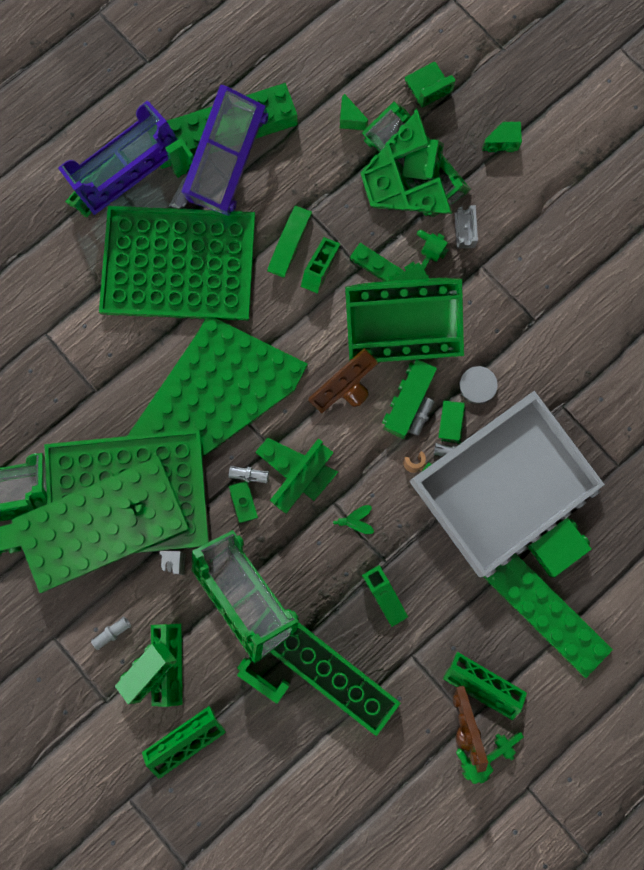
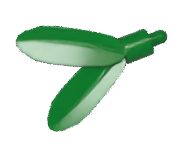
M370 505L361 506L346 518H338L337 521H333V524H338L339 526L347 525L358 532L373 534L374 529L370 525L359 521L370 513L372 507Z

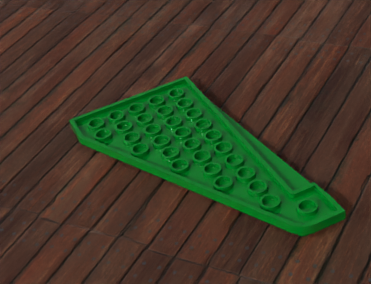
M206 318L200 330L128 436L200 429L203 458L292 394L299 384L308 363L216 318Z

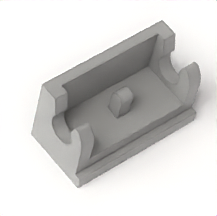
M471 205L468 210H463V207H459L454 214L456 248H475L478 242L476 205Z
M160 551V555H162V570L166 571L167 563L168 572H171L173 569V574L184 575L186 554L179 551Z

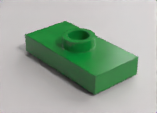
M244 481L229 486L239 523L257 519L258 515L248 482Z

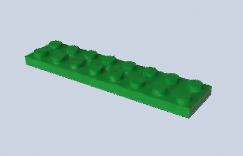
M516 553L510 556L512 560L506 565L502 566L500 564L495 568L496 572L488 578L486 576L483 577L584 678H587L613 650Z

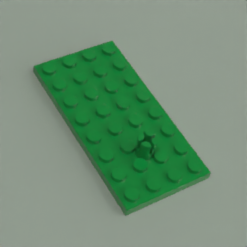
M159 456L12 519L39 593L49 591L189 530Z

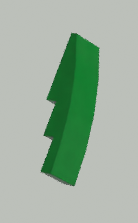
M294 206L275 248L267 272L285 278L304 236L312 211Z

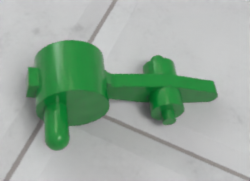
M418 230L417 236L426 241L421 251V254L426 256L421 264L425 271L430 260L437 263L440 258L444 259L449 250L446 248L449 242L445 241V236L441 234L437 236L432 233L430 235L423 230Z
M518 732L510 739H507L505 735L500 736L499 733L495 735L494 743L497 748L487 755L488 765L486 771L477 772L476 766L472 765L470 757L468 758L464 750L461 748L457 749L456 754L462 762L461 767L464 770L462 774L465 779L470 780L472 784L479 782L482 784L490 779V774L494 771L490 765L493 760L500 755L511 761L515 759L514 755L516 752L512 746L524 737L521 732Z

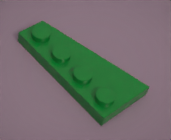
M267 438L255 452L286 479L305 456L270 438ZM325 465L304 491V494L312 501H315L339 472Z

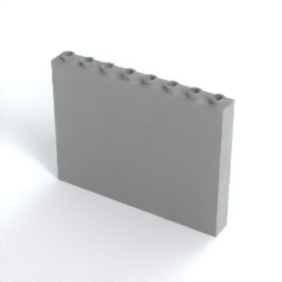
M535 391L409 481L478 577L486 576L487 578L496 572L495 568L500 564L504 566L512 560L510 556L514 553L518 555L527 548L525 545L530 541L534 543L542 537L541 533L546 530L548 532L556 527L557 524L555 522L560 518L564 520L572 514L570 511L573 508L578 509L586 504L585 499L589 496L593 498L601 492L600 488L605 485Z

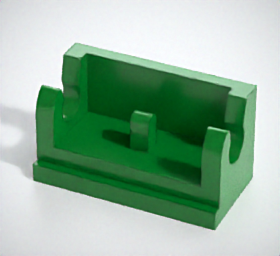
M443 401L438 436L439 439H442L441 441L461 444L466 410L465 403Z

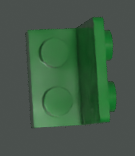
M432 62L405 77V82L422 108L453 92L456 81L453 75L445 77L436 62Z
M431 139L427 147L406 155L402 176L404 178L428 181L438 178L444 143Z

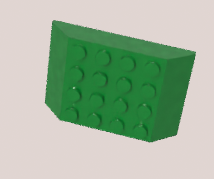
M429 278L361 283L345 287L349 361L364 348L377 362L464 356L462 279Z

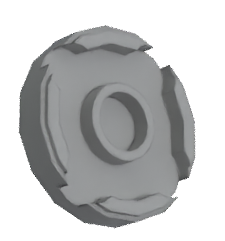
M482 366L466 370L459 382L461 394L468 402L474 404H484L491 400L496 394L498 387L494 373Z

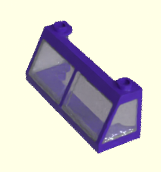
M220 84L181 191L188 202L230 216L231 211H235L237 201L234 195L259 127H262L263 124L266 125L269 118L265 105Z

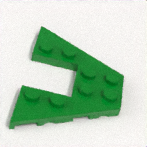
M416 109L410 119L404 125L402 124L399 131L386 142L382 151L375 155L370 164L365 166L360 172L372 208L452 214L440 177L408 191L405 190L396 160L429 145L419 111Z

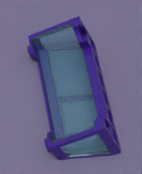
M148 100L138 107L136 111L138 121L80 165L74 160H68L58 167L71 187L94 215L169 160L165 147L177 141L178 138L168 122Z

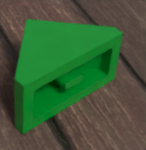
M344 94L341 102L340 129L365 130L368 127V119Z

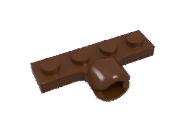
M364 348L308 398L309 402L320 413L326 411L340 398H344L353 407L360 406L369 396L368 389L360 380L378 364L377 360Z
M456 687L455 695H453V704L455 708L458 707L460 713L458 714L460 727L456 734V743L465 751L471 749V763L473 766H476L477 772L486 771L488 760L481 741V732L476 725L465 687Z

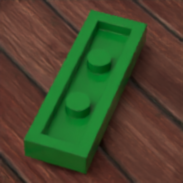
M359 243L350 256L351 261L383 282L389 281L388 277L396 272L399 275L405 272L362 243Z

